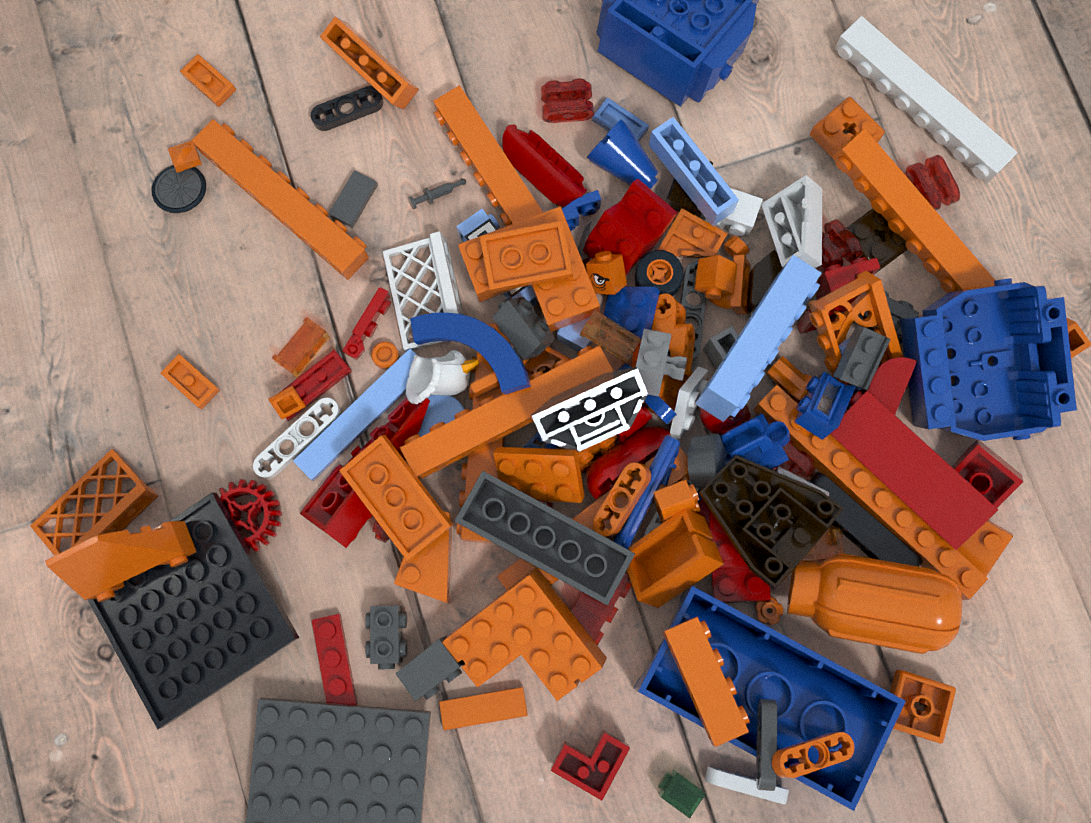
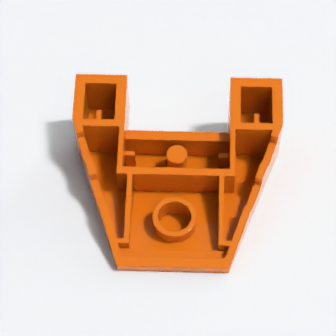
M185 521L164 522L151 529L150 525L139 528L140 532L129 533L127 529L96 535L45 560V563L51 571L84 600L97 598L98 602H102L114 597V591L125 587L124 581L157 565L170 564L171 567H176L188 561V556L196 553V549Z

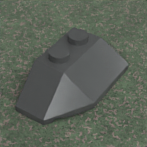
M637 367L604 373L553 396L532 413L531 416L543 442L579 452L630 429L648 392Z

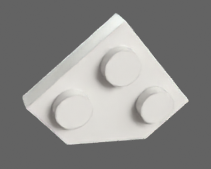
M697 367L679 389L674 411L677 415L672 420L670 435L674 438L680 439L685 431L691 430L694 424V413L698 406L695 403L709 383L706 380L707 369Z

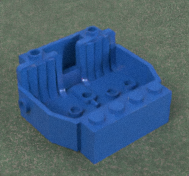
M602 0L596 32L600 38L597 52L680 107L689 97L696 102H700L708 90L714 89L720 80L725 81L733 70V64L743 54L753 30L756 6L759 0Z
M1012 278L995 280L994 286L950 292L923 309V316L900 319L904 357L917 361L908 382L913 426L928 430L937 428L981 441L1013 437V440H1024L1031 438L1030 434L1043 432L1047 428L1060 427V413L1077 410L1064 297L1047 298L1045 286H1033L1026 282L1012 283ZM947 349L952 351L950 358H948ZM990 356H992L994 359V362L991 366H989L987 362ZM951 376L955 377V383L953 385H951Z

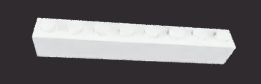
M861 16L840 36L835 47L840 57L848 60L857 68V71L862 76L871 80L881 93L886 94L895 102L899 109L906 111L918 126L925 128L932 134L936 142L944 145L953 153V156L958 161L966 164L977 178L983 179L988 184L1018 153L864 17Z

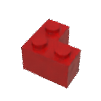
M605 730L601 733L590 755L564 741L551 765V771L602 801L630 750V746Z

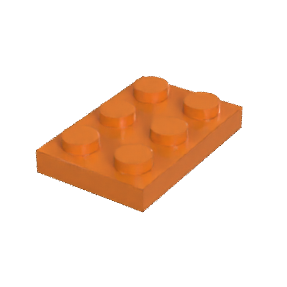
M562 220L480 236L490 293L573 277Z
M496 447L493 452L499 480L538 501L582 503L585 496L577 450Z

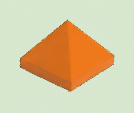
M293 386L268 398L281 420L306 407Z

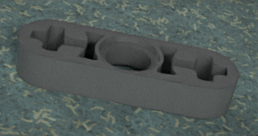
M760 698L757 706L756 785L758 790L775 791L777 774L772 768V757L777 751V703L774 699Z

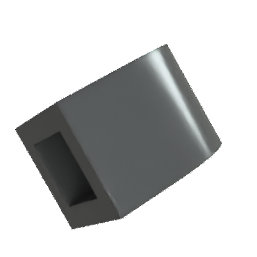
M719 434L695 436L691 439L687 460L688 473L691 484L695 488H699L700 491L725 465L727 452Z

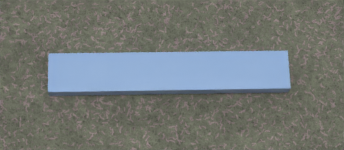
M411 348L293 460L312 481L329 467L406 392L409 370L414 360V355H417Z

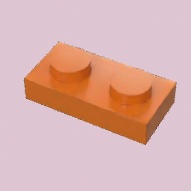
M199 54L180 70L183 77L218 108L236 91L234 85Z
M180 354L160 373L201 410L220 391L219 388Z

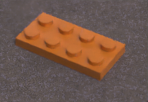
M381 435L339 470L407 561L415 557L453 526L452 522L386 435Z

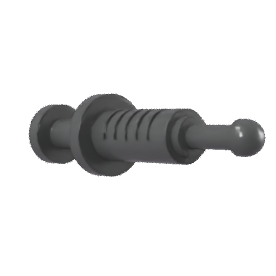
M461 179L453 184L445 183L431 190L424 188V195L414 199L412 196L408 197L409 203L413 210L417 208V204L424 201L431 205L434 199L451 193L455 187L465 185L466 180Z

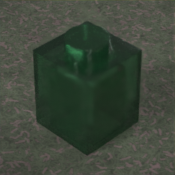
M675 769L671 774L667 772L658 784V787L661 789L658 793L659 796L689 819L706 795L701 788Z

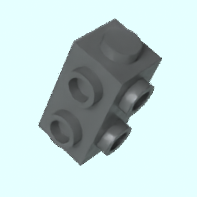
M524 296L515 299L511 297L505 299L498 305L499 310L492 317L497 323L499 330L506 335L514 346L516 353L523 360L539 356L555 340L548 325L539 318L534 311L533 305Z
M399 605L370 606V612L366 613L365 618L366 629H370V641H366L365 646L366 658H370V664H378V670L395 669V663H402V657H407V640H402V628H407V612L402 611V606Z

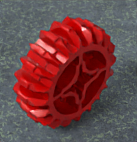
M240 479L238 487L234 482H229V491L222 487L219 488V493L222 495L220 499L226 510L229 507L231 511L230 517L238 531L246 528L253 533L250 537L243 538L249 550L252 547L254 551H260L259 542L268 546L270 542L267 536H277V533L272 528L273 526H281V522L276 521L275 517L282 516V511L274 510V508L280 505V501L272 500L275 493L271 490L266 492L267 486L264 484H260L257 487V481L250 480L247 485L246 480ZM244 495H254L258 498L256 501H250L246 505H242L236 500V498ZM263 507L264 519L262 525L260 526L258 524L257 518L260 512L263 511ZM240 510L249 513V515H246L248 516L247 521L249 523L240 520V518H243L240 517L242 513Z

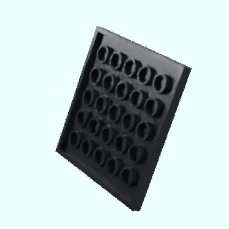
M211 492L170 520L185 521L196 549V553L187 557L188 561L176 567H171L170 564L157 565L124 581L125 587L114 591V597L102 602H98L97 598L88 600L157 730L179 718L300 638L217 493Z

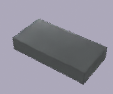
M354 170L328 213L329 216L353 228L378 186L377 181Z

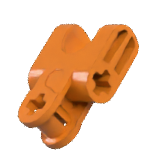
M661 294L658 297L651 330L671 334L668 349L670 357L681 356L687 358L684 375H687L692 369L695 330L692 324H685L686 309L684 306L677 302L670 294ZM635 341L633 368L636 367L641 341Z

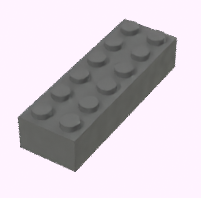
M484 471L481 472L455 519V522L606 606H608L635 555L630 550Z

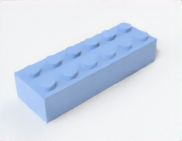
M792 255L765 293L696 401V405L722 422L730 415L735 417L739 410L743 409L751 397L749 393L754 386L756 387L765 374L763 371L778 354V347L793 329L791 326L800 318L807 307L805 304L818 290L820 284L816 281L821 275L820 271Z

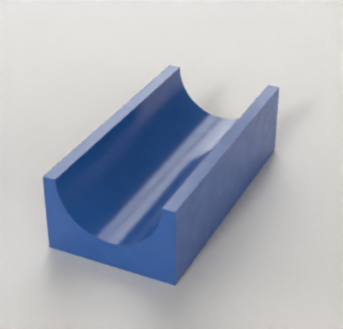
M690 586L683 591L668 629L694 617H698L700 622L703 620L706 622L711 633V637L708 638L712 650L717 648L724 662V665L720 667L725 678H731L737 694L733 695L738 707L741 705L744 707L750 723L746 724L748 733L728 742L756 757L757 706L760 698L774 699L777 703V751L828 733H847L854 742V753L850 759L796 777L795 779L854 811L906 701L694 586ZM663 638L652 660L641 677L638 678L633 689L704 728L665 638ZM838 742L835 746L828 747V750L838 751L842 747L841 742ZM811 746L808 750V758L813 764L818 761L819 753L814 746ZM791 758L784 762V766L788 768L789 765L800 762L798 758Z

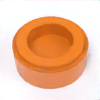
M384 341L374 346L371 357L377 367L387 370L399 359V352L394 344Z

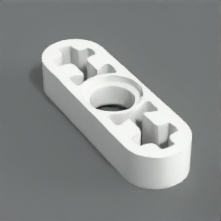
M707 766L705 782L773 802L787 803L788 788L776 785L775 791L758 790L756 779Z

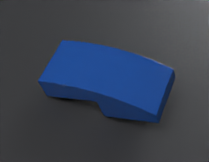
M598 190L577 198L562 209L570 231L579 226V215L589 216L600 209L601 197Z

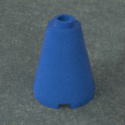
M622 119L586 157L591 163L628 185L639 179L651 189L658 181L655 177L658 174L657 169L627 123Z

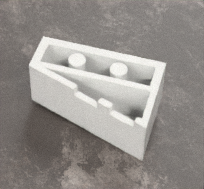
M805 175L761 204L782 267L785 266L792 255L815 269L822 265V188Z

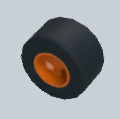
M654 250L646 253L639 260L635 271V286L656 287L660 290L659 295L670 294L674 296L678 292L683 280V267L680 260L673 253L665 250Z

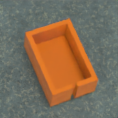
M684 508L629 547L628 550L635 553L627 568V572L638 601L659 608L724 564L715 542L711 541L713 537L703 516Z

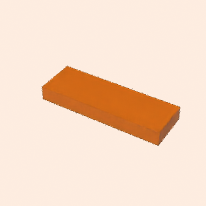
M523 687L439 701L443 731L528 716Z

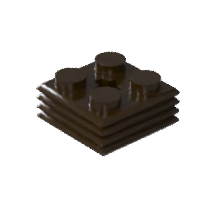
M873 208L845 228L839 236L840 240L856 259L866 257L867 260L877 258L880 265L878 271L908 250L905 245L906 241L899 234L893 232L888 226V221ZM879 236L881 240L875 241L873 237Z

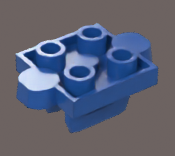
M763 414L746 421L720 436L727 452L725 465L735 455L769 469H773L789 460L782 448L790 441V432L787 426L780 421L768 424Z

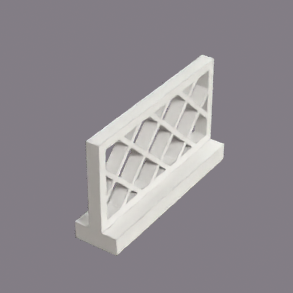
M439 231L430 234V238L383 251L405 352L410 348L415 350L444 342L436 341L417 345L414 342L409 343L408 334L412 329L411 321L403 315V309L408 301L418 306L413 317L420 316L423 310L428 313H435L425 307L433 294L441 298V305L436 313L444 312L464 315L447 239ZM429 246L431 254L425 263L415 258L420 248ZM403 254L408 258L399 270L393 267L391 257ZM412 261L423 266L415 279L405 274ZM428 269L434 272L436 276L430 288L420 282ZM403 276L413 282L406 295L399 292L397 287ZM418 285L428 290L421 304L410 298Z

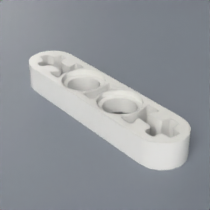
M322 398L317 401L256 457L253 463L255 473L264 479L276 477L340 416L341 409L338 403L332 398ZM333 405L331 409L333 414L331 416L323 415L320 418L323 424L320 426L312 416L315 414L319 418L324 413L323 406L331 407ZM306 422H312L315 427L314 432L310 436H303L300 431L301 426ZM290 440L294 443V450L289 455H284L280 451L281 444L284 441ZM273 451L283 459L281 463L275 459L270 464L272 468L270 472L266 470L261 471L264 468L262 465L263 461L271 462L275 458L271 455Z

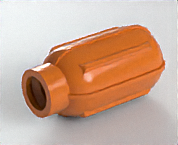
M840 553L837 556L827 558L821 564L801 561L796 566L791 575L787 614L811 618L819 628L834 638L925 654L927 651H938L947 647L956 638L961 624L963 603L961 588L955 580L947 575L929 568Z

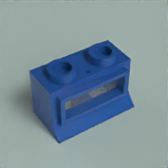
M823 372L819 377L813 376L805 388L808 391L807 395L800 400L796 407L799 413L794 422L823 440L839 427L856 386L844 385L826 372Z

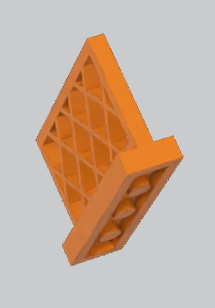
M111 449L35 520L30 527L55 556L62 552L60 550L61 538L72 537V548L96 535L124 530L158 495L141 480L115 450ZM115 460L118 463L117 474L105 475L106 466ZM132 479L136 486L129 493H121L123 480ZM98 480L96 494L85 495L86 485L90 481ZM105 480H116L114 494H103ZM84 499H95L94 513H83ZM102 499H113L112 509L107 513H101ZM70 500H77L75 514H65V506ZM82 518H93L92 528L87 532L80 533ZM50 519H56L55 533H46L42 529ZM64 519H74L73 533H62Z

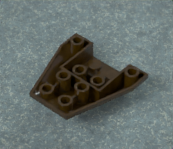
M735 455L700 491V496L749 569L774 590L789 576L844 510V508L821 490L738 455Z

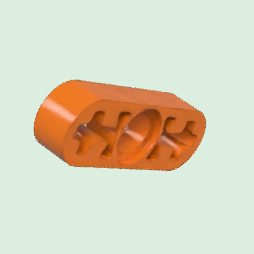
M630 463L624 468L594 517L593 528L596 533L604 537L615 536L619 533L650 483L651 472L646 465ZM640 470L641 481L633 482L634 476L632 472ZM623 485H631L630 488L635 489V492H633L629 488L624 487ZM620 492H625L628 496V504L624 508H620L616 504V496ZM614 512L620 513V516H619V515H613V513H614ZM611 518L609 523L612 525V528L604 530L605 524L602 522L603 519Z
M828 733L776 751L772 757V768L779 777L796 778L850 759L854 753V742L847 733ZM838 742H841L842 747L838 751L828 750V747L835 746ZM811 746H814L819 753V759L815 764L808 758V750ZM791 758H798L800 763H794L785 768L784 762Z

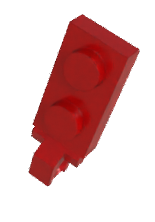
M382 287L378 288L342 350L343 353L355 360H358L365 351L363 342L366 337L371 338L378 327V324L375 322L380 314L385 315L390 308L392 302L389 301L390 294Z

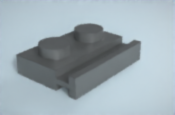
M856 325L833 376L868 390L891 339Z

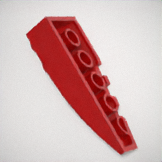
M406 397L388 415L389 422L386 425L376 427L370 433L371 440L362 448L357 446L351 452L353 457L347 463L381 435H386L401 457L406 461L400 447L405 445V440L419 433L430 400L425 398L421 403L413 404ZM339 464L299 514L347 548L373 515L339 470L344 466Z

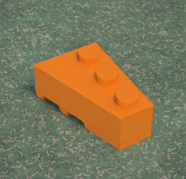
M443 511L449 518V520L452 522L453 516L450 513ZM452 527L411 560L407 561L403 557L394 584L450 604Z

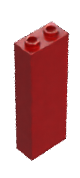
M868 390L864 394L858 391L849 402V405L852 407L844 414L839 427L830 433L955 550L964 544L998 511L995 505Z

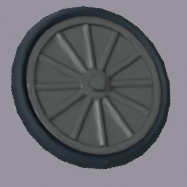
M174 165L161 171L155 178L151 189L153 200L164 211L170 213L187 212L196 207L205 196L206 180L203 174L195 167L177 173Z

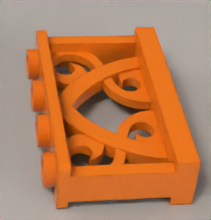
M864 271L857 275V279L816 301L812 300L809 302L811 310L809 318L817 328L819 335L816 339L826 356L824 364L829 372H831L832 377L844 385L851 384L833 375L842 358L838 345L845 341L853 321L862 327H872L874 332L891 339L878 368L890 359L903 357L880 278L868 271ZM859 295L851 304L848 302V300ZM839 305L844 306L846 309L844 314L834 311L836 319L831 322L828 315L829 311ZM867 311L868 317L861 320L858 314L860 313L864 317V313Z

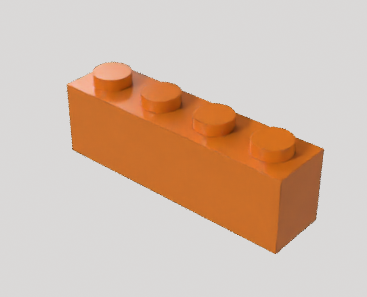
M335 16L320 35L323 41L392 105L404 109L419 91L408 78L355 29Z
M694 617L662 631L711 744L717 747L748 733L749 731L746 726L747 723H750L744 707L742 705L738 707L733 697V695L737 694L731 678H725L720 667L724 665V662L717 648L712 650L708 638L711 637V633L704 620L700 622L698 617Z

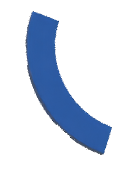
M430 313L410 318L414 343L417 345L436 341L462 343L479 352L488 361L497 376L501 392L505 395L531 387L525 366L514 348L502 335L484 322L456 313Z

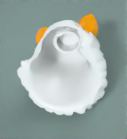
M451 350L443 357L424 358L414 355L406 384L407 399L413 404H418L424 401L425 398L430 397V395L449 396L463 392L469 385L470 371L479 364L478 359L466 360L457 350Z

